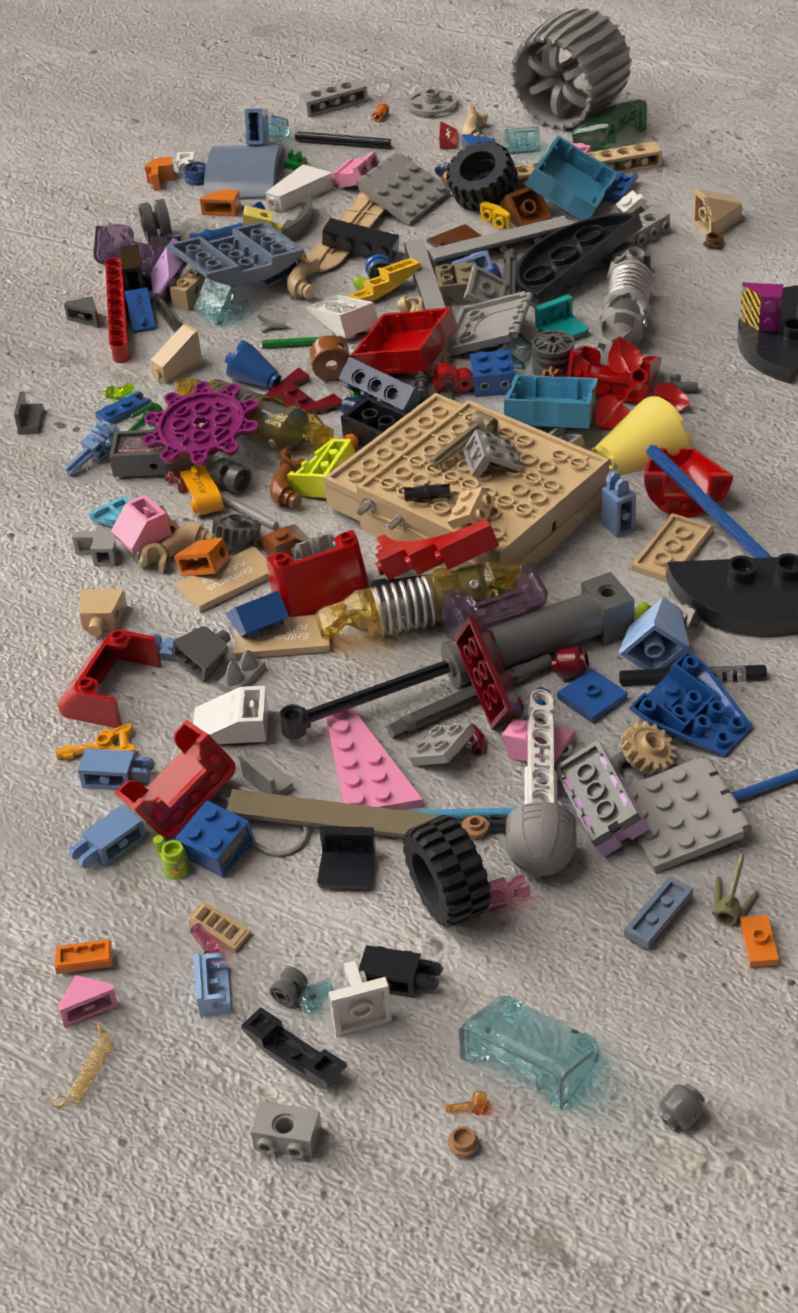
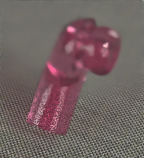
M201 923L194 925L189 932L205 951L204 954H222V948L209 935Z

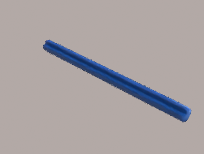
M656 445L649 446L646 454L753 558L771 557Z

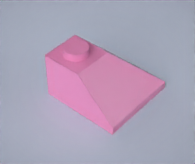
M513 719L502 734L508 758L528 762V721ZM553 726L554 764L575 736V730ZM534 738L539 744H547L543 738ZM539 754L538 758L542 762V754Z

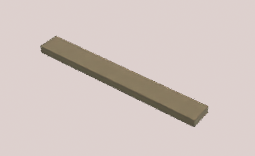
M232 789L227 808L228 811L247 819L321 828V826L374 827L375 835L404 838V835L410 828L438 817L437 814Z

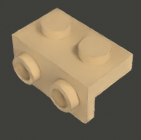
M483 486L463 491L458 496V501L452 509V513L447 521L453 529L468 523L473 525L484 519L488 520L494 506L492 496L487 493Z

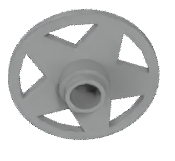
M443 89L418 91L407 100L408 108L411 111L424 115L447 112L454 108L457 103L456 96L452 92ZM449 98H452L453 102L451 103L447 100Z

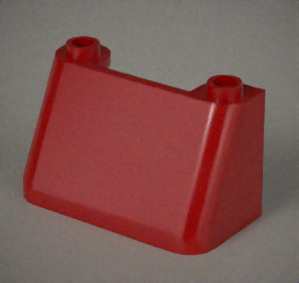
M582 345L570 351L567 377L598 378L597 397L614 396L618 400L622 399L629 387L628 379L630 375L627 372L622 375H616L610 370L608 365H601V354L595 347ZM646 356L643 358L640 368L647 372V380L650 382V387H652L660 370L662 357ZM646 386L640 390L632 389L625 401L641 402L649 394Z
M353 530L342 532L335 537L336 548L294 561L286 553H277L276 555L266 557L271 593L279 591L289 617L330 614L363 603L369 599L370 584L359 541Z
M185 720L177 728L173 737L175 745L181 752L146 788L137 780H129L114 793L163 838H171L178 834L204 803L209 801L232 778L236 770L235 762L208 733L188 720Z

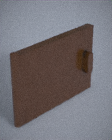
M464 224L427 239V242L436 248L482 235Z

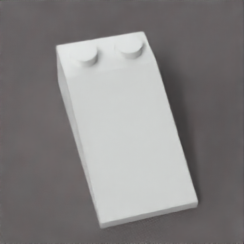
M336 295L306 307L307 311L336 335L345 337V339L354 338L359 332L371 331V328L378 320L373 302L343 295Z

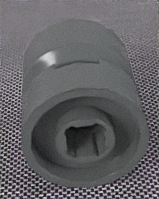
M220 458L213 465L210 476L216 485L241 494L248 488L252 475L249 468L228 459Z

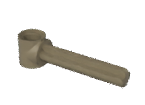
M479 410L475 411L469 420V428L434 454L429 460L435 468L441 466L465 447L476 429L483 432L488 431L494 435L498 429V419Z

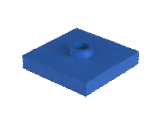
M590 669L558 691L557 699L594 723L628 699V692L594 669Z

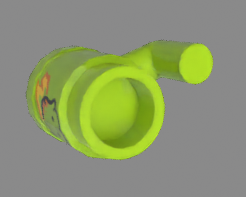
M155 836L153 843L156 854L162 860L165 876L173 880L185 877L190 871V865L182 843L176 840L164 843L163 836Z

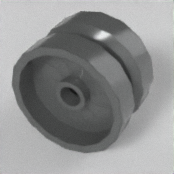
M154 200V212L148 202L139 203V218L146 242H157V230L163 240L172 239V227L165 200Z

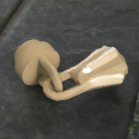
M404 296L398 300L400 311H422V297Z

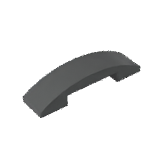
M307 193L301 200V212L295 220H287L281 227V233L292 241L300 238L313 222V204L310 193Z

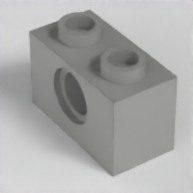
M260 1101L251 1129L254 1149L267 1154L274 1152L286 1154L297 1159L303 1157L313 1159L322 1129L320 1112L314 1109Z

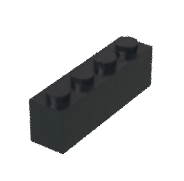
M330 218L323 228L322 245L366 257L382 254L387 256L391 263L399 251L400 235L333 218Z

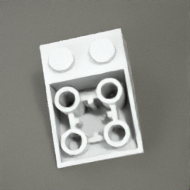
M266 686L239 687L196 707L193 724L208 733L218 744L266 742L269 710Z

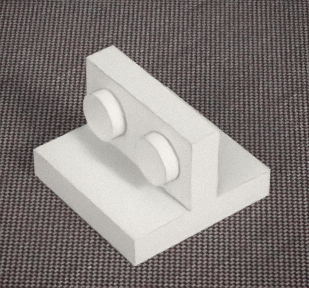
M355 961L344 963L347 987L328 992L336 1036L392 1022L389 988L386 978L383 977L367 982L364 971H358Z

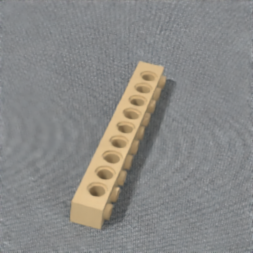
M655 141L586 153L617 171L618 174L620 171L628 173L662 167V150ZM538 162L515 166L518 172V182L513 193L528 188L525 184Z

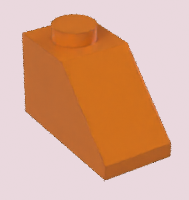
M221 189L199 199L202 215L236 216L241 207L239 190Z

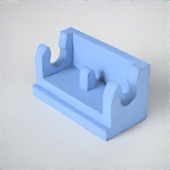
M221 953L194 954L196 1000L200 1017L231 1012L227 962L211 963L223 960Z

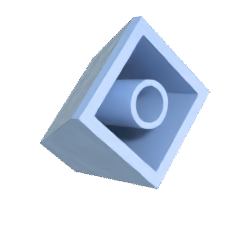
M661 598L629 626L619 650L620 655L643 669H664L690 647L681 609L666 598Z

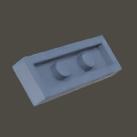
M669 876L624 929V937L649 949L693 896V888Z

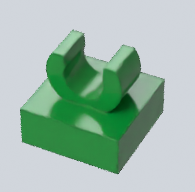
M291 149L287 153L288 158L283 162L284 168L295 171L303 164L307 165V157H302L301 151L294 155V151Z

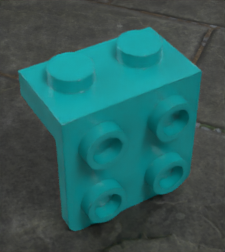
M569 294L535 306V327L541 332L560 330L572 335L573 338L588 333V327L573 315V298Z

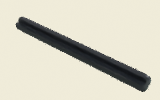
M302 131L295 133V141L383 149H390L392 146V141L389 138Z
M766 665L709 667L719 681L766 679L767 677ZM671 668L619 671V683L621 685L659 684L667 676Z

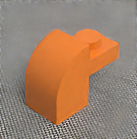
M172 157L153 159L145 165L147 183L153 184L154 191L161 190V182L175 180Z

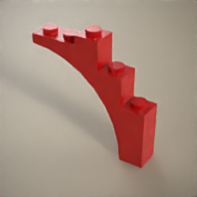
M486 519L460 530L423 540L398 541L383 534L377 537L380 545L376 546L378 562L375 565L380 576L385 574L389 581L412 569L415 570L417 575L441 564H444L447 570H450L498 547L499 543L491 525Z

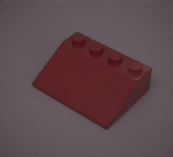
M474 615L469 616L455 636L454 642L492 730L511 723L513 719H520L524 714V705L521 698L515 694L512 676L507 674L504 668V657L496 649L493 631L488 629L484 621Z

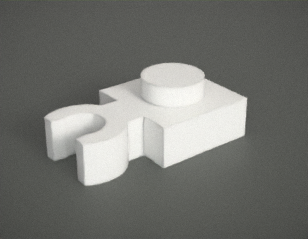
M194 152L177 153L176 164L178 172L181 173L186 164L195 162Z

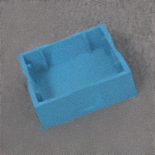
M557 135L545 156L541 158L532 171L525 186L578 219L584 220L591 218L617 177L618 172L587 155L580 148Z
M515 375L511 383V389L508 390L504 399V415L529 426L589 429L597 402L598 378Z

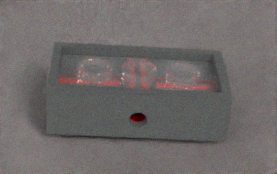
M156 429L114 431L109 455L113 477L167 476L180 474V472L189 470L195 465L192 463L191 458L187 456H182L175 462L166 464L160 458V454L165 449L164 446L147 448L143 444L142 439L145 435L154 432Z

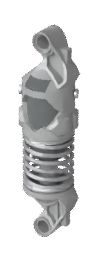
M639 248L626 250L620 257L616 256L615 260L611 261L607 276L609 280L606 297L602 302L600 322L598 323L595 340L598 342L597 348L602 349L607 361L609 350L619 336L637 346L643 337L645 327H647L650 312L648 302L652 286V274L649 268L643 264L645 252Z

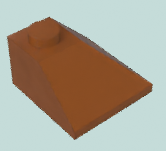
M294 524L276 529L257 540V544L268 556H273L277 553H286L293 556L291 548L295 544L306 541L309 538Z

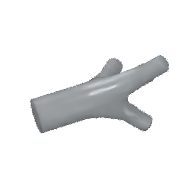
M256 314V317L261 320V324L266 325L261 330L263 333L271 328L285 329L286 321L271 320Z

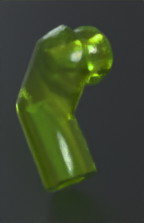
M127 382L122 387L108 386L104 390L103 395L107 399L120 400L134 390V386L130 382Z

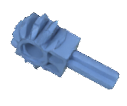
M108 421L96 422L95 427L91 428L90 434H87L80 441L83 450L64 467L67 474L73 475L91 458L100 462L107 455H110L114 431H119V428Z

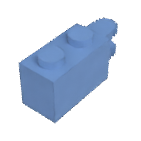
M612 471L607 476V486L602 488V525L617 538L635 530L636 494L629 488L628 481L625 478H620L621 474L619 472Z
M85 748L78 768V774L82 788L118 790L129 780H137L140 783L150 781L152 775L150 771L153 770L155 762L150 757L135 756L134 751Z
M121 805L81 833L83 839L71 847L68 855L73 860L79 859L78 864L84 869L98 861L106 867L146 838L143 821L127 807Z

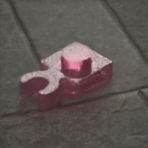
M517 875L510 882H506L504 877L489 881L491 900L488 911L514 904V897H528L530 895V886L520 887L525 885L524 875Z

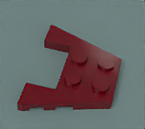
M301 368L295 369L264 395L267 401L290 409L300 407L306 418H308L310 413L318 412L319 414L328 413L327 409L337 407V410H340L339 406L343 401L334 393L314 401L298 387L310 382L309 374Z

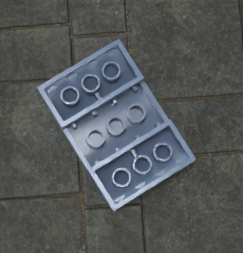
M284 145L213 146L207 159L203 196L221 189L239 190L240 200L266 199V192L277 183L276 173L278 165H281Z
M265 221L232 228V236L212 241H206L199 236L167 244L168 249L203 276L214 282L226 285H247L266 280L291 266L304 254L303 248Z

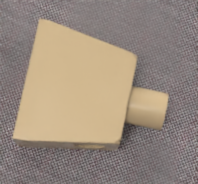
M80 589L79 614L83 629L95 637L100 636L102 631L115 630L127 608L124 589Z

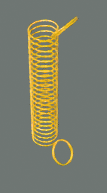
M99 1023L97 1025L101 1038L91 1054L94 1056L93 1058L99 1061L93 1059L91 1062H88L87 1060L83 1067L86 1069L92 1063L96 1066L97 1070L96 1072H91L86 1069L85 1071L92 1074L90 1077L84 1074L78 1075L79 1080H87L90 1083L87 1082L85 1085L80 1083L77 1086L73 1084L76 1088L75 1090L82 1094V1096H78L80 1098H84L100 1067L111 1051V1048L109 1050L101 1046L106 1047L101 1042L107 1045L111 1043L110 1041L107 1043L103 1040ZM70 1089L69 1094H67V1097L68 1095L73 1097L72 1095L74 1094V1091H71ZM58 1096L52 1100L51 1105L54 1108H58L67 1099L65 1096ZM60 1097L65 1098L62 1104L53 1106V1102Z

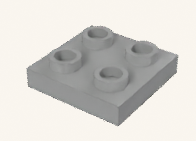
M455 723L448 726L437 725L429 731L427 738L415 747V751L409 757V760L413 766L449 763L464 748L476 730L471 723Z

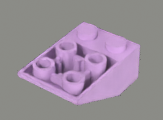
M173 238L169 244L179 241ZM167 247L151 271L153 303L155 304L160 298L163 300L166 297L170 287L180 278L183 273L182 271L188 265L187 262Z

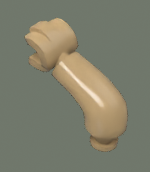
M472 104L468 111L467 119L462 126L461 135L468 134L486 137L479 133L477 127L486 125L488 114L478 113L475 105Z
M304 252L297 260V265L292 269L287 279L288 291L295 298L305 297L310 299L314 295L315 288L307 283L306 277L320 268L318 257L309 260Z
M189 522L177 529L160 544H147L142 549V554L140 555V567L145 568L151 563H159V573L164 574L167 567V559L196 541L215 539V534L212 531L209 533L208 529L204 528L203 523Z

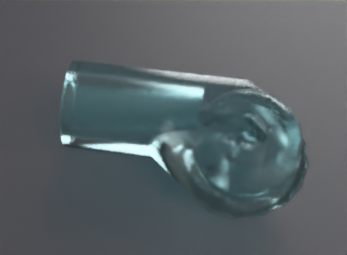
M329 978L305 988L298 998V1004H301L304 1013L317 1008L314 999L333 991Z

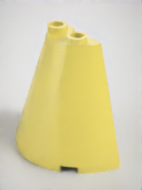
M650 396L643 399L615 428L593 447L592 452L608 458L609 469L623 475L645 469L649 457L646 454V450L651 445H656L658 448H667L668 453L675 454L679 451V448H693V443L689 430L685 431L681 424L683 418L679 412L663 398Z

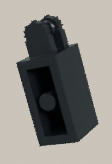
M366 945L358 971H364L367 982L385 977L389 994L415 998L417 989L436 990L439 985L437 977L442 973L443 967L441 963L421 959V953Z

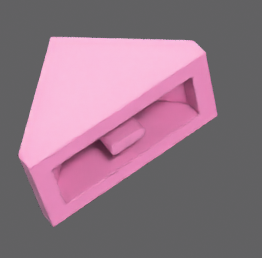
M76 975L59 1003L58 1009L63 1025L66 1028L119 1005L112 984Z

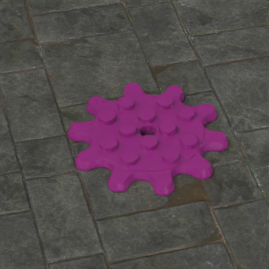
M206 381L197 383L194 387V392L187 396H181L177 392L167 393L164 396V401L168 404V407L164 411L149 412L144 416L145 422L149 426L157 427V429L145 435L142 442L147 448L164 446L165 449L160 454V458L166 464H171L178 458L187 456L191 458L195 466L202 467L206 464L208 456L214 455L217 452H224L229 456L237 454L239 445L235 441L237 437L257 433L258 423L255 420L246 419V416L258 410V400L254 398L243 401L237 400L236 398L240 393V386L238 384H229L223 390L215 392L210 390V384Z

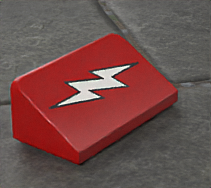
M440 122V149H456L458 129Z

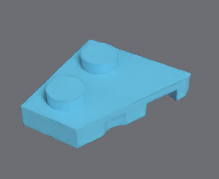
M122 496L89 512L90 520L113 527L125 504L130 502V500L126 496Z

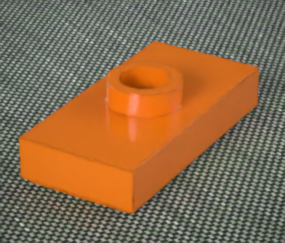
M768 915L740 917L739 924L750 968L779 966V956Z
M111 939L55 946V970L57 974L113 967Z

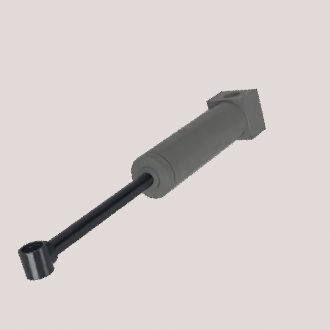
M612 572L581 582L580 595L488 627V629H491L494 633V644L497 651L502 653L505 660L504 668L507 670L547 653L551 654L559 649L568 648L595 637L604 646L624 639L629 626L634 622V598ZM453 639L441 645L442 662L308 710L295 704L286 705L279 712L282 734L287 739H299L306 734L308 728H311V722L445 674L449 676L451 682L456 687L469 684L471 680Z

